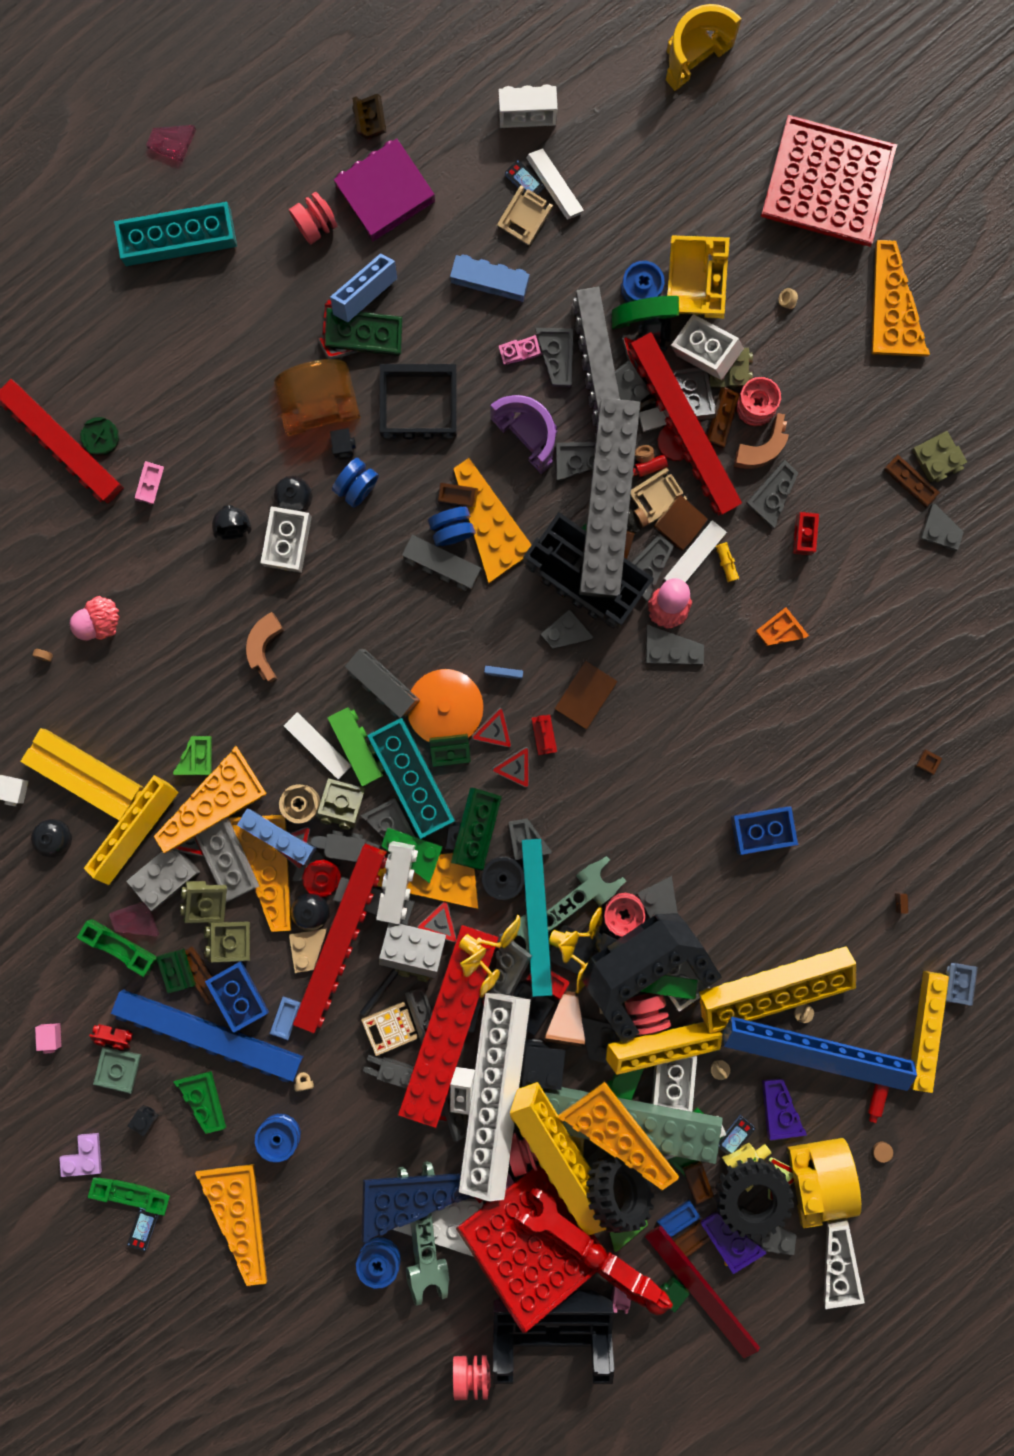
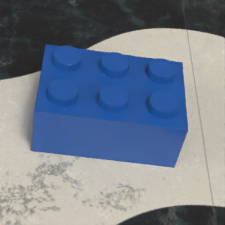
M791 806L731 816L737 854L743 855L798 845Z
M242 961L205 981L233 1033L269 1013Z

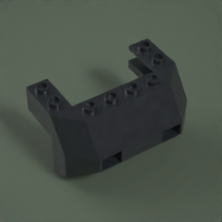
M558 512L540 539L537 537L523 556L524 567L538 575L544 585L555 587L557 594L563 598L567 596L572 599L571 603L577 608L581 609L583 607L588 610L587 614L593 619L597 620L599 618L612 629L615 627L619 629L654 578L624 558L621 589L616 599L579 595L586 531ZM561 549L575 558L572 564L558 555Z
M678 913L654 915L591 957L581 976V980L624 1044L640 1032L621 1005L622 1003L685 961L688 962L694 974L705 988L720 980L722 976L687 923Z
M575 1290L526 1333H522L501 1298L499 1297L494 1300L493 1384H513V1347H591L593 1384H613V1302L593 1290Z

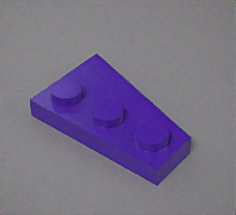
M781 1078L762 1080L768 1139L776 1140L806 1136V1131L802 1127L800 1117L792 1104V1099L784 1080Z
M718 1211L701 1221V1225L733 1274L766 1254V1251L747 1235L743 1238L739 1236L737 1231L733 1233L729 1226L724 1223Z

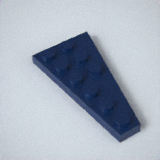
M461 1173L363 1180L361 1241L363 1243L367 1242L370 1238L386 1234L391 1229L402 1227L426 1217L431 1212L440 1211L450 1204L459 1203L473 1197L459 1192Z

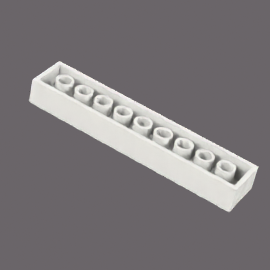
M485 993L459 1187L460 1193L486 1201L504 1200L514 1129L510 1110L520 1084L530 999L494 993Z

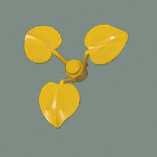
M602 905L594 913L587 933H579L577 931L562 933L553 930L549 938V945L560 948L564 963H568L572 958L581 965L577 978L576 994H579L585 986L581 976L588 962L585 965L583 961L573 955L575 945L577 944L578 937L590 936L593 939L597 927L602 925L603 922Z
M519 915L503 933L499 943L485 941L481 938L476 940L467 934L459 944V948L470 955L469 958L460 962L464 976L469 977L478 968L479 964L488 973V978L482 983L479 995L481 998L493 988L500 975L498 969L492 973L481 961L486 953V948L482 947L481 943L505 949L518 934L520 928Z

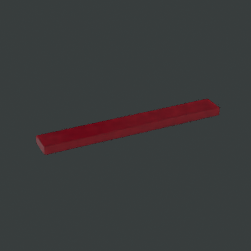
M659 1225L647 1232L645 1235L646 1239L740 1355L746 1358L757 1353L760 1349L759 1345L664 1228Z

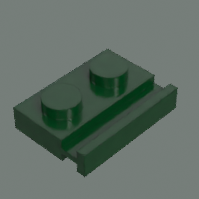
M468 734L429 738L433 767L471 762Z
M184 948L156 957L167 993L191 988L196 985Z

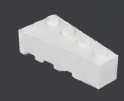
M395 841L389 844L388 851H390L385 866L387 872L383 878V893L380 896L376 920L400 924L401 919L405 920L407 908H404L405 900L409 901L411 889H407L408 882L413 880L414 870L411 867L412 862H416L418 851L415 850L416 845Z
M847 1218L827 1221L823 1300L825 1309L865 1303Z

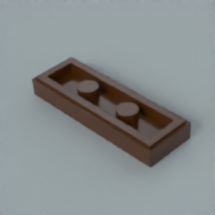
M721 387L715 407V418H712L707 436L710 443L719 448H725L740 395L726 387Z
M898 454L884 468L893 479L925 508L940 493Z
M192 946L185 952L195 980V987L206 1004L209 1005L215 999L205 981L213 977V975Z

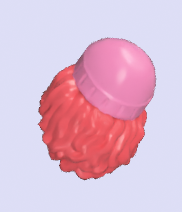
M670 579L661 588L655 590L648 601L651 621L666 629H671L684 623L692 605L688 585L680 579Z
M101 596L95 597L86 603L84 609L74 613L70 619V629L78 639L84 641L94 638L102 640L111 637L116 633L114 630H116V625L120 618L117 615L119 610L111 599L102 598Z

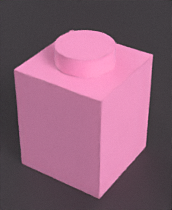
M60 1023L41 1024L35 1027L36 1051L43 1050L44 1054L54 1053L56 1049L61 1047Z

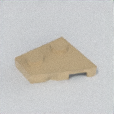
M327 928L289 934L295 973L315 969Z

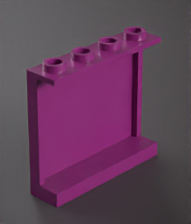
M398 139L386 142L383 148L378 151H372L366 159L355 162L349 170L338 173L334 179L336 188H339L367 230L372 242L435 202V194Z

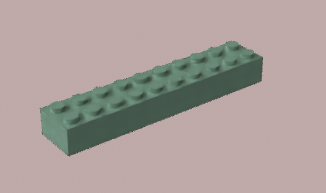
M564 1087L561 1090L542 1088L558 1115L590 1093ZM618 1098L661 1154L716 1164L722 1117ZM562 1121L570 1136L590 1140L589 1137L580 1131L574 1130L573 1126Z

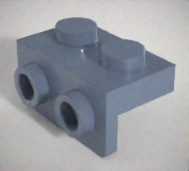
M951 963V966L947 967L946 975L949 976L946 1002L973 1005L978 967L959 963Z

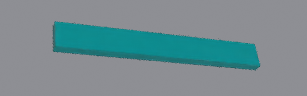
M542 839L522 840L529 950L532 955L530 959L533 997L553 995Z

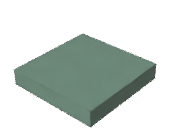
M103 1046L93 1085L131 1094L141 1054Z

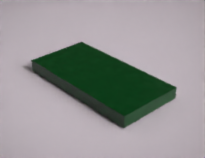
M332 308L326 309V348L401 355L402 317L359 312L349 322H346L333 315Z
M470 787L451 863L483 871L502 796Z

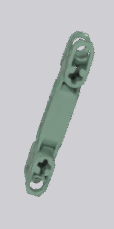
M607 856L588 865L575 875L581 882V885L547 910V916L549 915L554 919L553 924L548 926V932L592 898L598 906L602 905L613 897L616 891L626 882L623 877L612 883H606L602 880L600 876L601 869L610 861ZM576 892L584 894V900L581 903L573 900ZM570 898L572 904L576 907L572 909V906H569L567 908L568 913H559V905L566 906L569 903L566 899ZM526 913L520 917V928L517 936L525 939L527 943L525 950L530 953Z
M429 1161L423 1162L422 1176L435 1175L432 1163ZM404 1167L398 1168L397 1178L408 1177ZM429 1213L428 1216L410 1223L415 1265L406 1267V1279L416 1306L422 1304L423 1291L431 1284L436 1285L439 1297L445 1299L448 1296V1266L444 1258L436 1259L432 1214ZM428 1249L427 1254L422 1256L423 1250Z

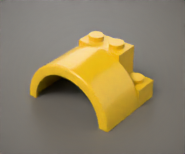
M709 4L690 10L680 19L675 28L674 35L668 40L667 46L669 68L667 69L666 81L674 91L690 80V70L713 52L720 57L734 46L742 20L738 14L727 7ZM707 30L715 31L711 36L712 39L708 35Z
M674 235L671 237L667 296H679V314L705 315L704 318L724 319L730 238ZM710 254L712 256V260L708 262V256Z
M844 1138L787 1147L798 1200L799 1219L803 1228L823 1225L822 1222L856 1217L861 1214V1193L858 1176L850 1148ZM809 1160H812L814 1169L808 1167Z

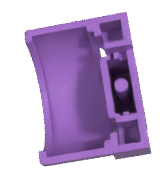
M521 395L506 396L490 405L491 420L503 433L510 428L532 453L529 457V462L540 474H543L553 464L552 454L555 437L557 436V426L554 424L550 413L538 401ZM513 412L521 413L516 419L513 418L515 416Z

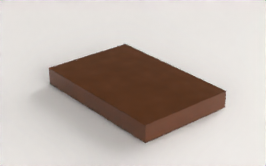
M585 661L555 707V710L587 730L618 681Z

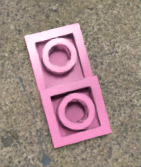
M536 335L520 341L514 340L499 345L504 365L542 355Z

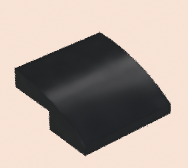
M521 981L513 996L530 999L527 1031L537 1035L556 1002L547 996L533 997L532 987Z

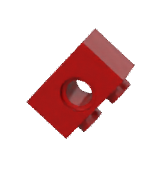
M800 512L796 515L793 554L813 555L816 552L819 514Z

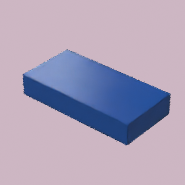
M689 1199L657 1220V1222L672 1237L701 1217Z

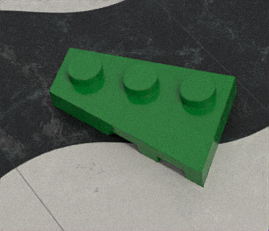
M387 828L381 846L388 851L389 844L392 841L416 845L415 850L418 851L417 860L412 862L411 869L430 883L443 846Z
M212 1071L173 1081L176 1087H179L184 1096L182 1097L186 1103L188 1102L193 1109V1114L205 1134L226 1128Z

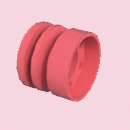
M317 192L311 194L314 203L309 197L305 198L308 208L305 209L298 203L288 210L296 226L310 245L321 238L319 228L328 234L330 231L327 223L332 229L338 227L331 208Z
M755 377L749 380L743 386L736 405L740 419L752 426H762L768 423L774 417L781 401V391L777 384L765 377Z
M626 892L618 893L611 897L606 904L604 912L605 923L611 932L623 937L645 922V911L641 900L635 895ZM628 909L629 916L622 918L620 911Z
M646 993L631 997L624 1002L627 1014L636 1015L631 1020L640 1032L637 1035L658 1033L671 1026L670 1020L665 1019L669 1016L668 1012H659L660 1009L666 1006L664 995Z
M513 1133L509 1162L514 1176L527 1174V1164L531 1163L534 1171H537L536 1161L539 1160L535 1153L531 1152L525 1138L520 1141L518 1135Z
M482 1355V1365H478L477 1356H474L472 1365H468L467 1356H454V1400H467L468 1393L473 1390L475 1400H478V1390H482L483 1400H488L491 1380L487 1355Z

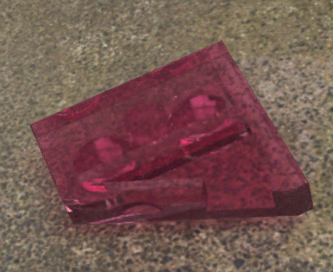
M193 125L153 128L146 146L148 149L183 162L196 128Z
M143 901L109 914L115 932L151 936L159 935L152 912Z

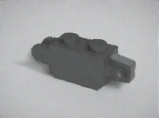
M333 830L332 834L328 833L327 837L315 836L311 840L313 847L325 849L324 853L327 857L357 862L365 843L380 849V845L368 842L367 839L363 838L362 834L352 833L351 836H344V832Z
M368 1055V1061L379 1064L381 1067L380 1070L366 1066L364 1067V1072L377 1076L378 1080L408 1088L415 1066L388 1057L382 1059Z

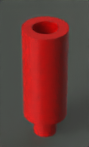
M665 455L654 457L646 463L640 462L635 464L633 476L638 475V477H642L668 468Z
M875 1083L868 1109L870 1122L877 1123L878 1117H882L889 1091L888 1086Z

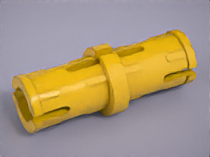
M725 542L715 546L721 560L720 566H723L727 582L739 579L734 565L735 560L730 554L728 543Z

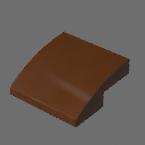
M678 495L667 511L662 513L654 527L682 551L697 535L708 519L683 496Z

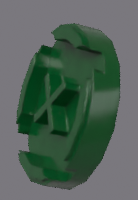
M103 417L92 418L84 424L85 426L80 432V438L85 449L97 456L113 452L119 442V431L115 424Z

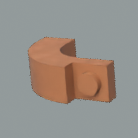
M777 413L775 416L770 440L766 444L757 447L743 444L738 446L734 467L744 469L759 468L777 457L784 448L789 436L788 434H783L787 425V421H784L785 414Z
M272 612L261 618L254 625L246 644V654L250 667L253 670L260 667V670H258L263 680L267 679L269 682L276 680L277 677L266 660V645L270 639L284 631L277 617Z

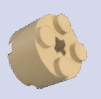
M292 785L280 797L279 809L287 820L293 823H306L317 816L321 802L318 793L312 787ZM298 799H300V801H304L302 809L300 807H296V803L299 802Z

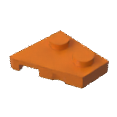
M787 607L755 631L766 646L805 639L809 636Z

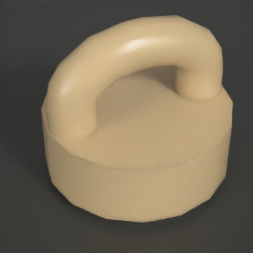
M791 288L784 289L779 295V304L784 308L793 309L798 299L797 292Z
M808 1004L794 1008V1017L799 1022L808 1023L813 1019L814 1010Z
M716 1060L711 1064L710 1072L715 1079L724 1080L730 1074V1067L724 1060Z
M302 1072L296 1076V1084H294L296 1092L314 1088L313 1081H311L307 1073ZM304 1077L306 1082H301L300 1079Z

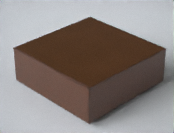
M924 749L915 767L930 775H934L942 758Z
M895 893L896 912L900 914L908 913V895L905 893Z

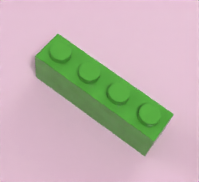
M347 707L327 717L361 785L364 787L384 777L382 772L385 769L381 761H376L374 757L376 752L372 744L368 745L365 739L368 737L363 726L359 727L357 723L359 717L355 710L351 711Z

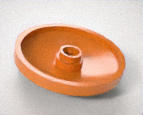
M449 669L432 671L421 677L411 689V692L420 701L408 714V719L415 732L424 740L430 742L429 738L468 734L469 738L480 725L483 716L482 696L476 684L463 673Z

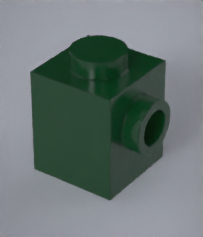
M673 1276L667 1283L664 1282L660 1286V1289L669 1296L673 1304L671 1308L673 1312H676L689 1296L688 1289Z

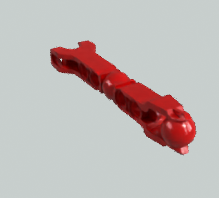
M532 1188L529 1193V1199L535 1204L537 1213L535 1217L529 1216L526 1213L517 1215L514 1222L520 1229L527 1234L543 1233L573 1256L583 1259L587 1267L595 1269L600 1276L627 1295L628 1299L646 1307L650 1313L662 1315L672 1308L673 1304L667 1293L661 1290L649 1277L643 1276L611 1252L606 1253V1249L601 1244L593 1243L594 1240L558 1213L556 1202L551 1195L540 1188Z

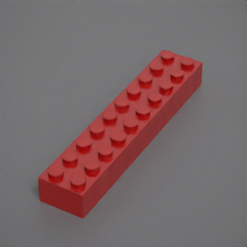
M464 925L461 926L398 1114L399 1116L435 1128L437 1127L480 996V988L487 974L479 964L474 973L469 977L464 976L460 962L469 958L470 955L459 948V944L467 934L476 940L481 938L493 943H497L499 938ZM481 943V946L486 948V953L481 961L489 968L495 947Z

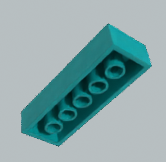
M228 202L114 221L120 259L125 266L237 247L233 218Z
M403 718L367 735L420 839L455 821Z

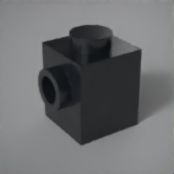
M349 428L330 431L335 458L338 457V459L343 460L350 458V455H354L353 449H356L355 437L351 438Z
M454 822L453 826L449 825L446 849H455L461 823Z
M143 1105L137 1110L128 1127L144 1137L150 1131L159 1115L151 1107Z

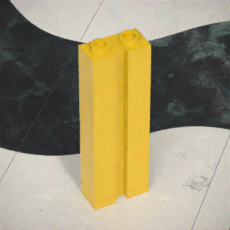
M40 728L32 741V746L28 748L20 761L119 821L144 788L47 729Z

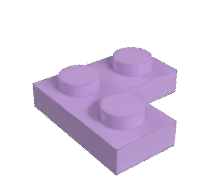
M99 1133L78 1135L79 1154L63 1155L60 1157L61 1177L100 1174L102 1172Z

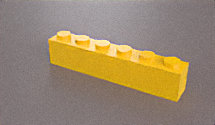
M155 775L151 778L84 867L92 878L110 885L179 793L172 785Z
M923 971L911 1061H914L917 1077L910 1088L933 1093L949 976L941 973Z
M704 1022L632 1038L624 1044L622 1041L608 1044L606 1061L616 1075L720 1050L723 1034L721 1031L709 1034Z

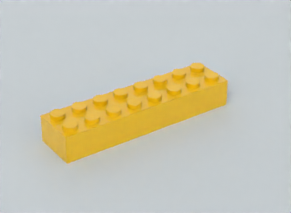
M843 947L804 960H798L788 965H782L775 969L762 971L749 977H743L733 982H727L720 986L707 988L699 992L701 1016L709 1034L724 1030L731 1017L753 1021L855 989L856 962L848 948Z
M536 1082L517 1089L510 1110V1117L517 1124L522 1137L528 1142L531 1152L535 1153L541 1168L548 1174L550 1182L556 1187L559 1197L566 1203L568 1211L574 1216L579 1229H582L587 1235L606 1230V1228L599 1226L600 1220L593 1218L595 1212L593 1209L590 1210L588 1206L591 1204V1200L586 1195V1193H589L586 1181L591 1179L588 1175L591 1168L563 1122L557 1118L558 1114L541 1086Z

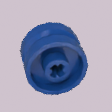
M638 261L631 264L625 271L621 284V295L625 303L661 296L665 284L661 269L655 263L649 261Z
M359 458L352 460L343 469L332 486V491L339 497L346 495V503L353 508L357 507L368 496L379 479V474L373 469L365 470L366 464Z
M467 507L449 509L428 519L430 530L437 531L433 535L435 546L441 547L455 544L476 534L473 524L467 522L471 517Z
M277 1113L269 1116L263 1121L255 1134L257 1152L269 1162L287 1160L293 1155L300 1142L301 1130L299 1124L287 1114Z
M377 1237L367 1241L361 1247L356 1262V1272L359 1279L366 1286L374 1289L390 1285L396 1279L401 1263L398 1247L391 1240L384 1237Z

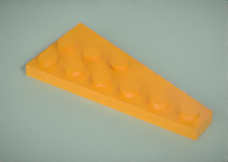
M877 240L875 243L871 354L928 357L930 355L929 349L926 347L925 336L919 324L920 319L912 292L908 287L907 276L902 267L903 262L897 242Z
M470 458L454 468V473L458 485L478 488L476 506L465 507L469 510L471 516L469 521L473 524L476 532L474 538L488 583H491L522 561L531 543Z
M237 746L195 790L175 815L156 833L154 839L164 854L266 796V792Z
M283 815L263 816L276 826L287 831L286 818ZM241 817L229 818L258 881L259 887L255 888L256 894L263 907V912L271 932L291 931L288 859L271 845L237 826Z
M453 853L440 854L430 883L415 872L413 880L408 882L407 889H411L410 894L478 909L475 869L451 863ZM380 868L378 876H381L378 883L379 887H382L383 878L387 872L386 868L384 870Z
M605 1082L558 1115V1119L573 1126L574 1130L580 1131L589 1137L590 1141L615 1158L621 1159L629 1168L637 1170L645 1179L661 1190H664L678 1180V1174Z
M254 1164L196 1171V1177L199 1179L203 1187L202 1190L211 1204L213 1214L223 1235L227 1239L230 1251L233 1252L246 1286L266 1284L267 1274Z

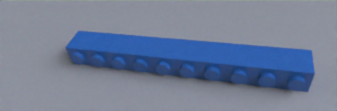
M124 989L119 991L111 1012L120 1021H132L136 1027H148L155 1034L163 1035L164 1033L169 1035L171 1040L188 1042V1046L199 1049L201 1047L207 1049L206 1052L211 1055H223L227 1061H239L246 1068H258L261 1070V1073L268 1076L274 1074L279 1076V1080L288 1083L295 1080L304 1057L236 1031L233 1033L229 1028Z
M731 1017L723 1031L724 1047L908 1091L917 1077L914 1061L744 1019Z

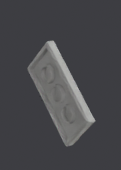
M229 818L195 836L217 885H226L227 887L226 902L259 887Z

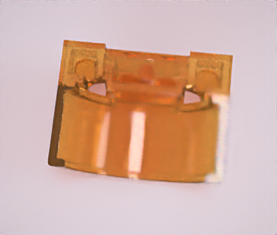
M324 359L306 362L281 372L274 379L282 412L281 417L287 436L303 433L307 429L338 421L346 422L361 418L348 365L344 361ZM336 398L344 399L340 404L336 402ZM298 408L299 414H294L292 411Z

